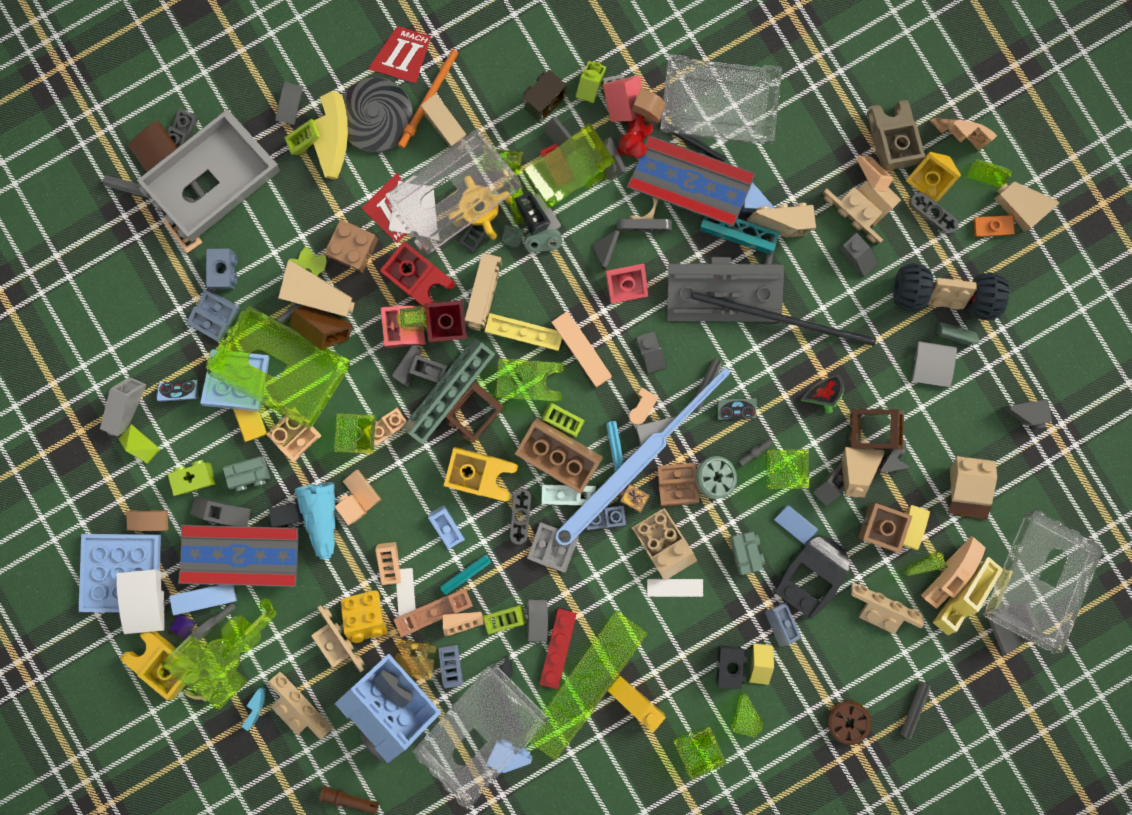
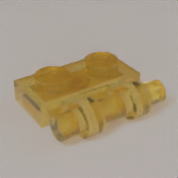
M406 639V641L398 640L397 647L404 648V654L396 653L395 661L409 676L431 680L435 659L427 657L428 652L436 654L437 646L430 645L428 642L423 644L416 643L410 639ZM411 650L422 651L421 657L410 655Z

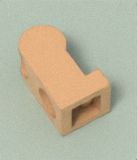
M641 388L638 396L642 397L640 402L629 413V420L634 425H640L645 421L659 398L644 388Z

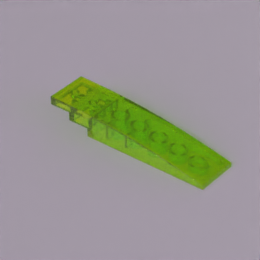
M616 610L524 738L556 761L578 730L582 728L648 633Z

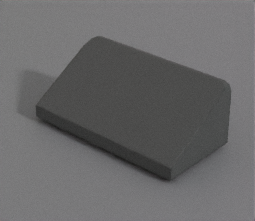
M553 116L544 130L551 140L558 144L564 156L568 158L578 150V144L556 116Z

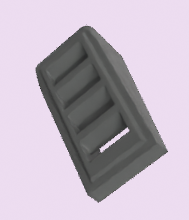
M411 346L392 374V377L407 387L413 374L407 372L413 355L420 356L421 353L417 346Z

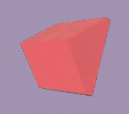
M640 75L603 84L611 122L633 121L640 115L631 111L642 87Z
M644 264L606 271L605 277L611 304L648 297Z

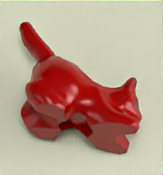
M638 115L636 120L627 121L630 128L620 138L617 148L619 155L633 156L638 159L647 152V147L644 145L643 140L651 134L653 126L652 124L645 125L643 116Z

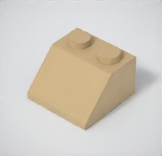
M957 456L950 467L952 501L991 506L997 482L996 461Z

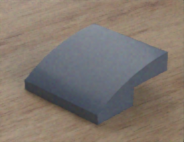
M205 289L198 305L193 307L186 324L221 342L241 307L213 291Z

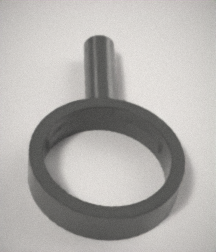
M230 603L215 617L210 618L198 627L187 640L191 645L200 641L219 622L232 613L236 607Z

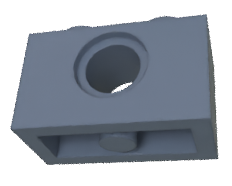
M207 249V288L211 290H234V286L237 284V274L235 273L237 255L231 249ZM222 265H226L225 272L220 274L219 268Z

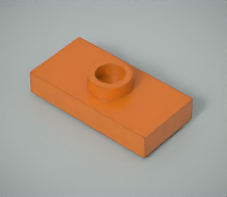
M1013 215L975 217L973 219L974 237L1014 235Z

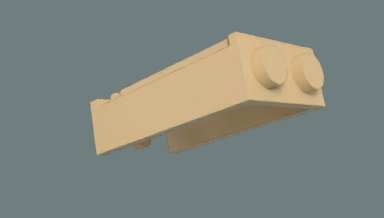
M482 253L465 317V322L469 329L475 331L485 329L498 280L499 268L502 265L501 257Z

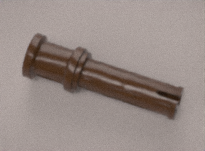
M323 785L318 801L320 803L324 801L334 804V807L342 805L376 815L379 802L348 795L342 789L327 788V785Z

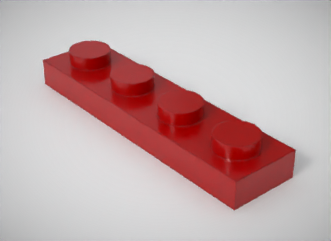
M558 608L539 685L555 689L559 688L577 615L576 612Z

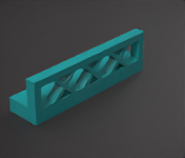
M705 217L702 221L700 231L770 255L773 254L780 235L777 231L738 218L736 221L738 230L727 228L721 222L720 224L710 222L708 217ZM752 228L756 236L745 234L743 230ZM769 234L775 237L772 243L761 239V236Z

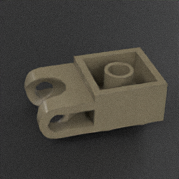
M900 100L895 105V117L887 116L880 105L870 106L867 112L879 164L885 171L918 165L925 158L917 123L913 119L908 100Z

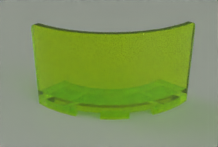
M587 124L552 152L525 168L524 173L547 207L550 208L565 199L576 189L584 186L594 176L602 173L615 163V160L592 125Z

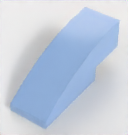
M216 585L170 596L173 615L237 601L234 585Z

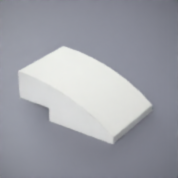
M146 570L117 573L118 606L124 634L164 631V591H161V571Z

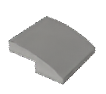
M918 341L914 356L915 365L911 377L912 382L951 387L957 347Z
M540 522L527 559L566 573L579 536L570 544L561 545L556 540L558 528ZM562 530L558 538L562 542H567L570 540L571 534Z

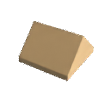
M868 180L857 189L883 212L872 223V226H875L901 201L889 187L886 191L873 190Z

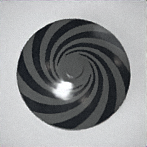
M366 78L354 83L342 96L347 115V141L361 151L375 154L388 152L398 147V143L404 134V128L407 124H410L413 118L412 105L405 91L396 83L384 78Z

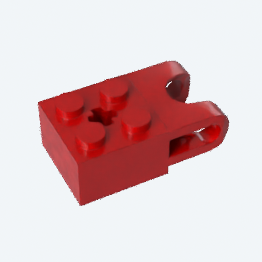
M403 241L380 270V272L424 307L425 303H435L430 297V290L433 286L441 284L450 290L456 286L452 279L405 241ZM406 265H412L411 273H405L406 269L404 267Z

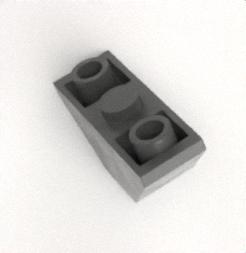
M195 496L190 515L224 525L248 526L252 509Z

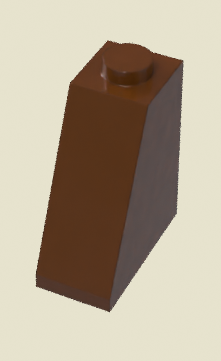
M309 306L294 309L290 321V327L320 350L348 341L352 329L350 322Z

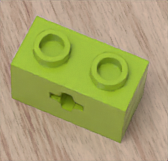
M203 460L191 463L192 467L185 468V466L174 468V472L168 474L173 495L181 496L217 485L211 463H204ZM192 474H194L195 478L189 480V477H191Z

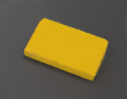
M233 409L245 442L261 438L267 434L259 411Z

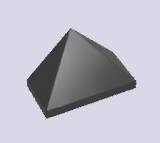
M617 230L591 245L603 270L607 269L620 232Z

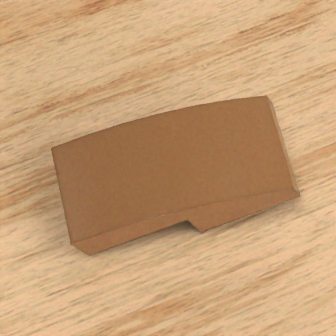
M126 511L127 530H168V511Z

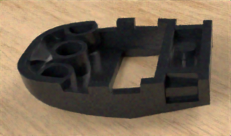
M822 535L811 537L805 544L801 545V548L795 554H792L785 570H783L779 577L781 581L777 589H773L775 594L810 619L833 599L850 566L846 551L835 541ZM801 563L832 584L821 602L789 580Z

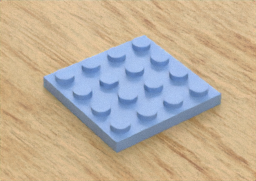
M81 534L79 612H119L117 573L146 570L160 571L161 535Z

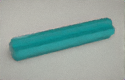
M487 555L482 556L440 587L441 591L445 595L449 594L488 566L491 560Z

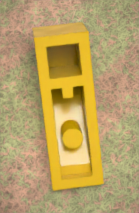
M621 676L607 690L652 732L666 718L659 708Z

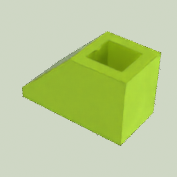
M588 61L580 78L576 98L594 103L606 71V66L599 62Z

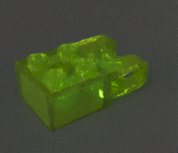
M498 359L496 397L561 401L562 394L549 390L545 381L550 373L562 372L564 364ZM515 374H519V377L522 379L518 382V385H514V381L511 382V377H514Z

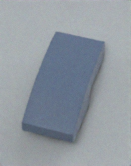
M624 506L604 508L586 527V530L626 525Z

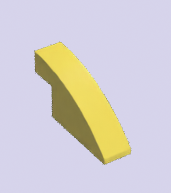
M331 91L320 97L326 115L314 120L320 138L314 142V146L324 176L335 180L339 176L345 157L348 127L342 94Z
M989 557L985 558L978 565L974 574L954 599L952 597L949 598L933 623L947 635L957 632L965 617L979 612L1003 569Z

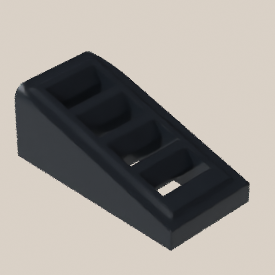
M531 192L514 199L532 236L548 228L551 222ZM526 201H529V202H530V203L527 204V205H524V204H523V203L526 202Z
M494 218L490 221L491 227L496 222ZM470 223L459 243L475 253L487 234L485 230L482 232ZM471 231L480 235L479 239L472 235ZM467 237L475 241L476 244L473 245L472 243L467 241Z

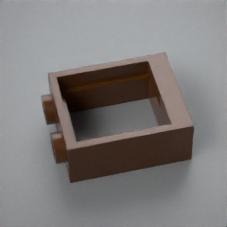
M474 382L445 416L448 419L446 423L454 430L458 427L462 431L461 436L468 442L471 440L476 442L505 407L477 382ZM474 392L496 409L475 434L471 433L453 417Z
M852 410L850 415L852 433L849 435L851 448L903 450V410ZM861 415H891L890 444L860 443Z

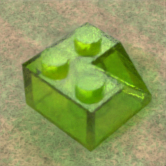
M710 727L689 731L673 739L691 781L727 764Z

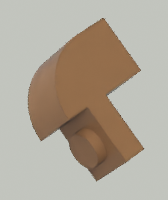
M641 87L631 111L644 116L643 121L645 125L650 124L651 120L659 123L666 108V103L655 93Z

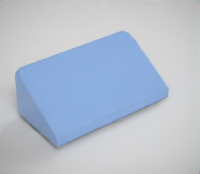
M785 505L774 519L803 544L818 530L789 505Z

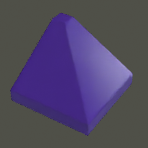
M178 614L169 631L187 640L196 622L182 614Z

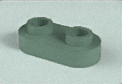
M553 229L544 230L533 236L528 233L524 238L525 248L530 252L556 250L562 245V235L559 231Z

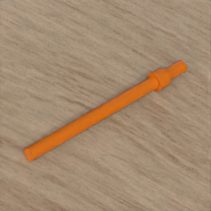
M451 50L410 124H407L404 128V134L398 143L399 147L404 149L410 137H413L416 133V127L424 115L421 105L436 94L459 54L456 50Z

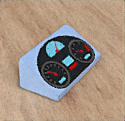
M198 380L159 383L157 401L199 399Z

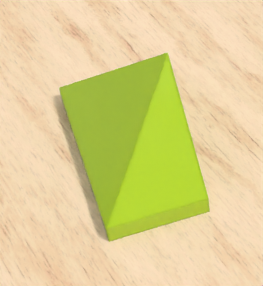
M132 424L119 438L127 452L147 464L160 451L156 444Z

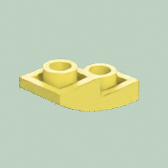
M914 505L909 507L908 515L913 517L903 546L914 550L919 549L930 511Z

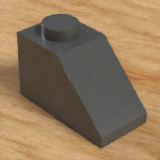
M858 233L838 249L863 277L878 265L870 246Z
M1048 399L1003 407L1004 411L1025 426L1033 425L1034 429L1046 427L1045 423L1052 422Z
M841 462L813 491L816 497L826 506L844 492Z

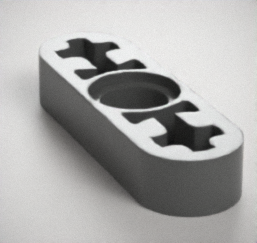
M919 192L910 198V208L941 233L950 235L958 229V220L926 194ZM921 198V204L917 206L915 199ZM929 204L930 206L925 211H923V209L925 208L924 206ZM930 209L938 211V218L933 219L930 217ZM944 216L945 218L943 219V221L938 223L937 221H939ZM950 221L952 228L946 229V223Z
M619 219L617 220V231L669 232L672 231V220Z
M526 489L517 490L513 498L510 539L518 545L523 544L528 537L531 494ZM521 492H525V495L528 496V500H524L523 505H528L527 509H516V504L520 505V499H517V495H521ZM518 511L525 512L526 520L518 522L515 514ZM514 523L517 525L526 524V529L521 528V534H524V538H521L520 541H517V538L514 537V534L518 532V527L514 528Z

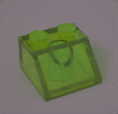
M337 413L334 452L374 454L376 415Z

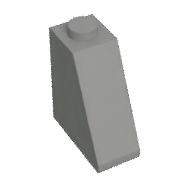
M128 377L110 388L100 429L113 436H119L125 432L147 384Z

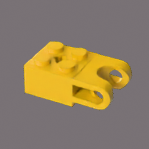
M454 447L444 486L501 501H509L510 493L498 487L496 478L502 472L515 473L518 465L507 460ZM467 466L473 470V473H469V476L464 475L465 472L462 471Z
M156 631L140 633V637L146 643L145 653L139 656L134 652H124L121 656V661L166 700L175 699L200 667ZM168 668H170V670H171V674H170V675L167 674V673L169 672V671L167 670Z

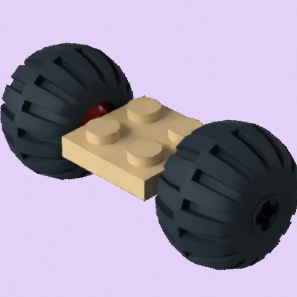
M913 263L902 266L898 270L894 282L893 299L898 307L910 312L924 309L927 305L964 309L967 304L968 311L972 316L983 321H989L1001 317L1005 312L1009 300V285L1005 278L995 273L977 275L972 282L937 278L933 284L931 270L921 264Z

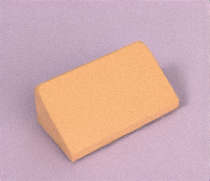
M355 470L343 481L366 512L381 501V498L359 470Z

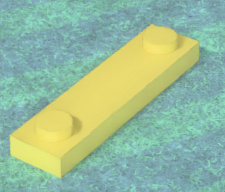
M489 313L485 333L559 351L562 337L557 330Z

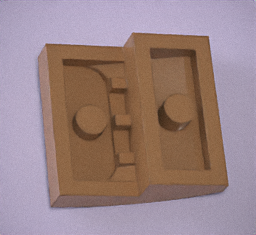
M696 463L657 466L661 507L699 504L698 487L695 481Z

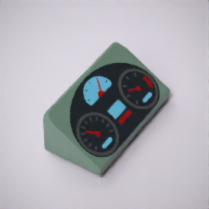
M756 398L717 401L718 420L756 418Z

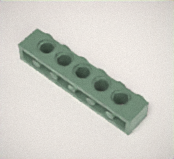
M473 338L402 428L421 444H424L495 353L482 342Z

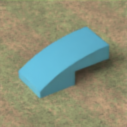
M263 686L256 691L247 704V707L253 710L241 726L247 731L254 726L262 711L266 688Z

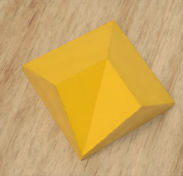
M929 152L909 175L906 182L937 203L961 174L950 156Z

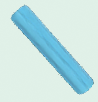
M610 421L606 423L614 470L616 471L624 461L616 421Z

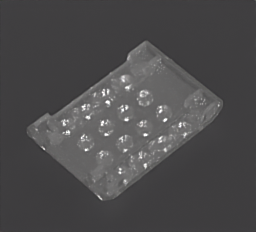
M669 54L664 91L666 108L661 117L660 131L668 134H681L754 144L774 143L782 67L770 65L755 67L688 59V56Z

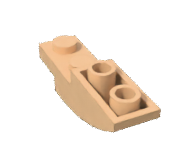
M971 536L945 563L948 568L921 596L936 609L949 596L954 599L977 569L983 557L985 547Z

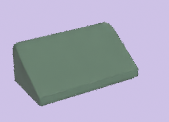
M940 322L938 325L937 336L970 346L979 343L978 335L974 331Z

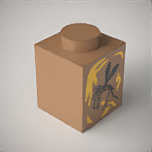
M628 484L618 496L621 497L619 501L641 512L650 495Z

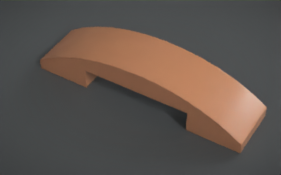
M466 588L393 620L400 637H403L443 619V615L456 614L473 605Z

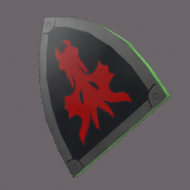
M837 374L818 382L804 394L801 401L821 404L824 406L826 413L833 412L832 407L838 404L844 392V383L841 376Z

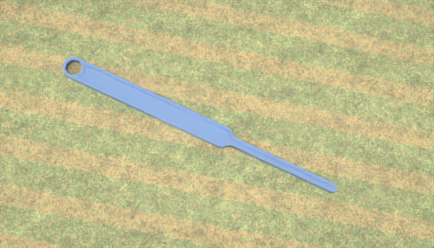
M728 368L722 369L662 432L653 433L558 529L556 540L559 544H570L666 446V438L730 374ZM562 530L570 532L571 538L569 541L562 542L559 540L558 535Z

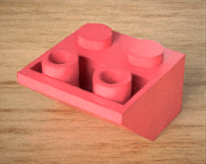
M422 306L381 308L385 347L397 348L426 345Z

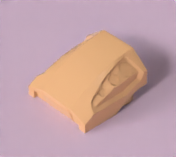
M295 407L266 434L293 463L322 436Z

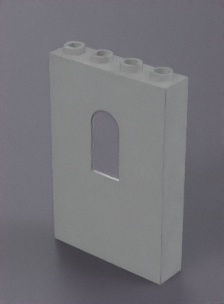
M227 109L137 181L141 185L139 190L146 198L150 195L154 200L151 202L158 211L163 210L166 213L164 218L171 225L176 224L179 228L176 230L184 240L188 238L193 242L280 172L278 164ZM207 170L220 182L194 203H189L183 199V190Z

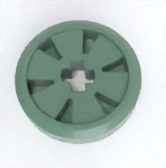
M714 456L704 459L698 465L695 481L699 491L704 496L711 499H721L730 495L735 489L737 474L729 460L720 456ZM718 474L719 478L717 481H714L713 477Z

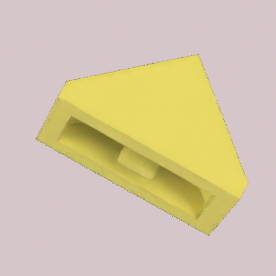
M753 643L749 682L769 685L774 670L773 646Z

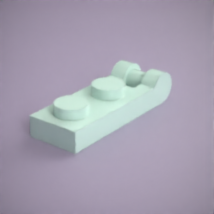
M542 485V504L583 505L596 492V486H586L583 492H586V499H580L581 494L567 485Z

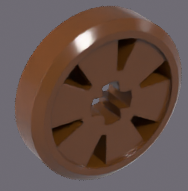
M844 700L836 703L830 709L827 716V727L830 734L837 741L846 745H854L860 743L868 736L871 729V718L868 711L861 704L852 700ZM847 718H849L850 720L853 718V720L851 721L853 725L851 727H849L848 725L845 727V720Z

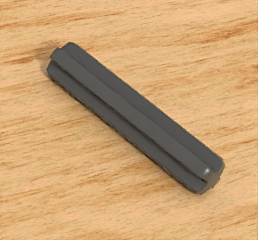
M717 359L712 360L695 397L717 376L722 366L721 361ZM705 399L694 409V412L700 411Z
M924 682L919 683L901 730V735L908 739H911L931 689V686Z

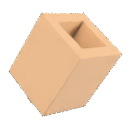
M346 494L337 500L339 504L335 508L348 525H352L367 514L354 495L348 496Z

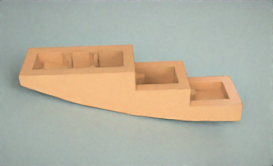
M568 311L552 321L553 326L596 388L612 377Z

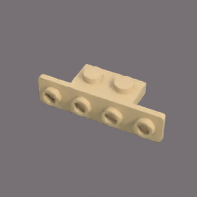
M855 187L841 201L828 189L822 193L824 195L823 199L831 206L834 204L841 216L852 220L851 224L858 231L862 229L867 234L865 237L874 244L876 242L879 244L883 241L870 228L872 223L883 212Z
M852 583L851 595L866 602L859 613V618L893 634L896 633L903 621L919 628L923 627V615L919 611L911 610L898 601L886 598L881 593H875L864 585Z
M321 605L317 607L327 625L312 634L311 637L333 668L350 657L358 671H364L362 667L365 665L359 655L354 656L351 651L354 649L348 639L344 641L340 635L343 633L342 629L337 623L333 624L330 620V617H332L327 607L322 608Z
M281 672L268 682L270 687L280 696L271 708L296 735L308 726L319 739H322L333 728Z

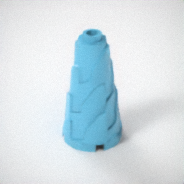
M333 482L318 483V485L310 484L295 489V495L297 496L300 513L303 514L306 531L309 533L315 554L320 559L331 558V554L334 553L335 486Z

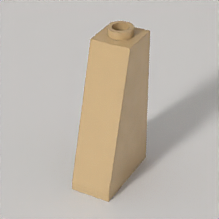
M288 261L278 298L346 317L348 313L352 314L355 304L351 302L352 297L295 262Z

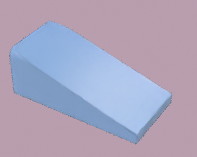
M445 505L428 514V519L448 549L465 540Z

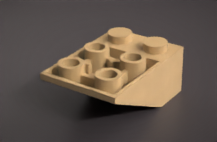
M806 203L795 204V207H788L786 204L778 205L774 209H769V206L759 207L747 218V222L777 231L786 238L805 236L816 228L814 207Z
M665 508L632 527L664 581L697 561L690 546Z

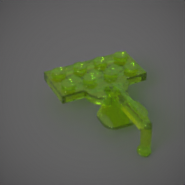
M267 598L261 600L260 607L265 612L253 624L243 616L237 615L232 617L221 628V639L211 641L206 646L193 635H190L162 662V667L216 709L220 710L248 683L247 679L236 671L240 662L239 652L251 650L260 641V631L276 616L274 606Z

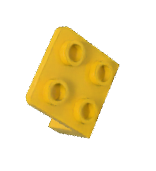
M370 591L341 600L344 634L350 643H359L364 639L379 638L382 635L388 634L387 626L382 619L378 591Z

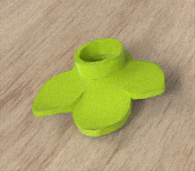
M304 247L298 259H289V261L295 262L316 276L325 270L327 264L324 254L316 257L307 247Z

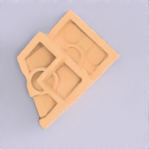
M933 118L930 121L941 133L948 129L959 142L967 138L978 151L997 136L987 127L971 121Z

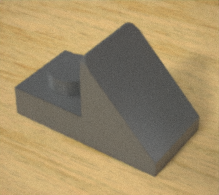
M611 137L596 146L593 158V165L602 164L609 181L615 180L627 172Z
M655 332L636 337L647 373L666 368L663 352L659 347Z
M414 354L407 372L438 383L444 376L447 366Z
M903 440V450H888L878 467V473L909 468L908 465L897 459L906 451V441Z

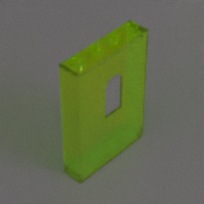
M250 306L240 313L236 325L231 326L226 340L220 342L217 347V353L214 357H210L206 363L208 375L308 429L312 428L350 368V360L328 348L320 350L298 332ZM261 350L288 365L279 379H276L252 366L248 361L249 355L253 351Z

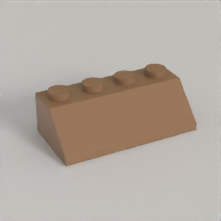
M539 418L533 422L515 455L580 494L603 458Z

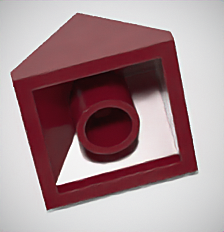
M463 300L424 304L429 342L467 339Z

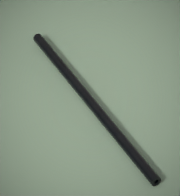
M697 292L692 294L691 299L872 346L876 343L875 338Z

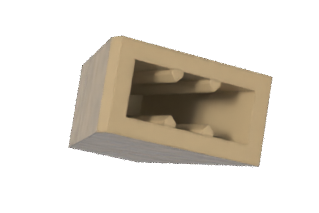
M434 94L421 105L424 115L453 151L455 149L459 150L466 145L467 135L438 95Z
M1013 182L1010 185L1005 183L997 190L999 194L994 198L1009 216L1013 215V220L1024 232L1031 229L1059 204L1057 200L1017 182Z
M845 447L841 458L845 496L865 497L881 463L884 450Z

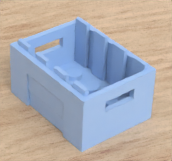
M390 654L383 658L335 703L347 718H350L372 742L375 750L387 763L405 751L441 714L436 705ZM384 670L399 679L397 686L413 695L411 702L403 708L394 704L376 686L373 681L374 676Z

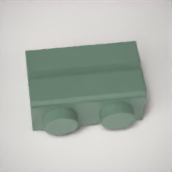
M260 456L223 467L228 488L235 489L236 492L246 490L247 485L254 484V487L266 484L265 480L270 479L265 457Z
M753 531L729 536L738 574L744 575L763 570L762 565L765 564L763 554H759L757 546H760L758 534L754 535Z

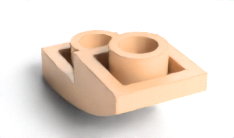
M398 408L382 417L381 420L365 429L364 432L374 447H376L402 429L407 421Z

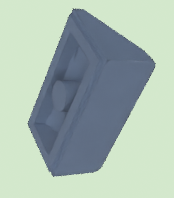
M787 602L765 611L780 647L788 646L801 638Z

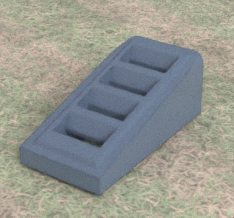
M458 645L438 648L443 687L450 688L463 685L464 680ZM444 653H455L453 656L444 657ZM455 660L456 663L446 665L445 661ZM456 668L457 671L447 673L446 669ZM458 676V679L448 681V677Z

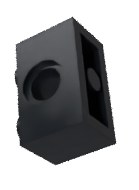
M718 645L716 685L719 688L742 689V684H745L746 673L743 672V664L747 663V653L744 652L742 647ZM730 663H736L737 665L736 670L733 672L727 670V666Z

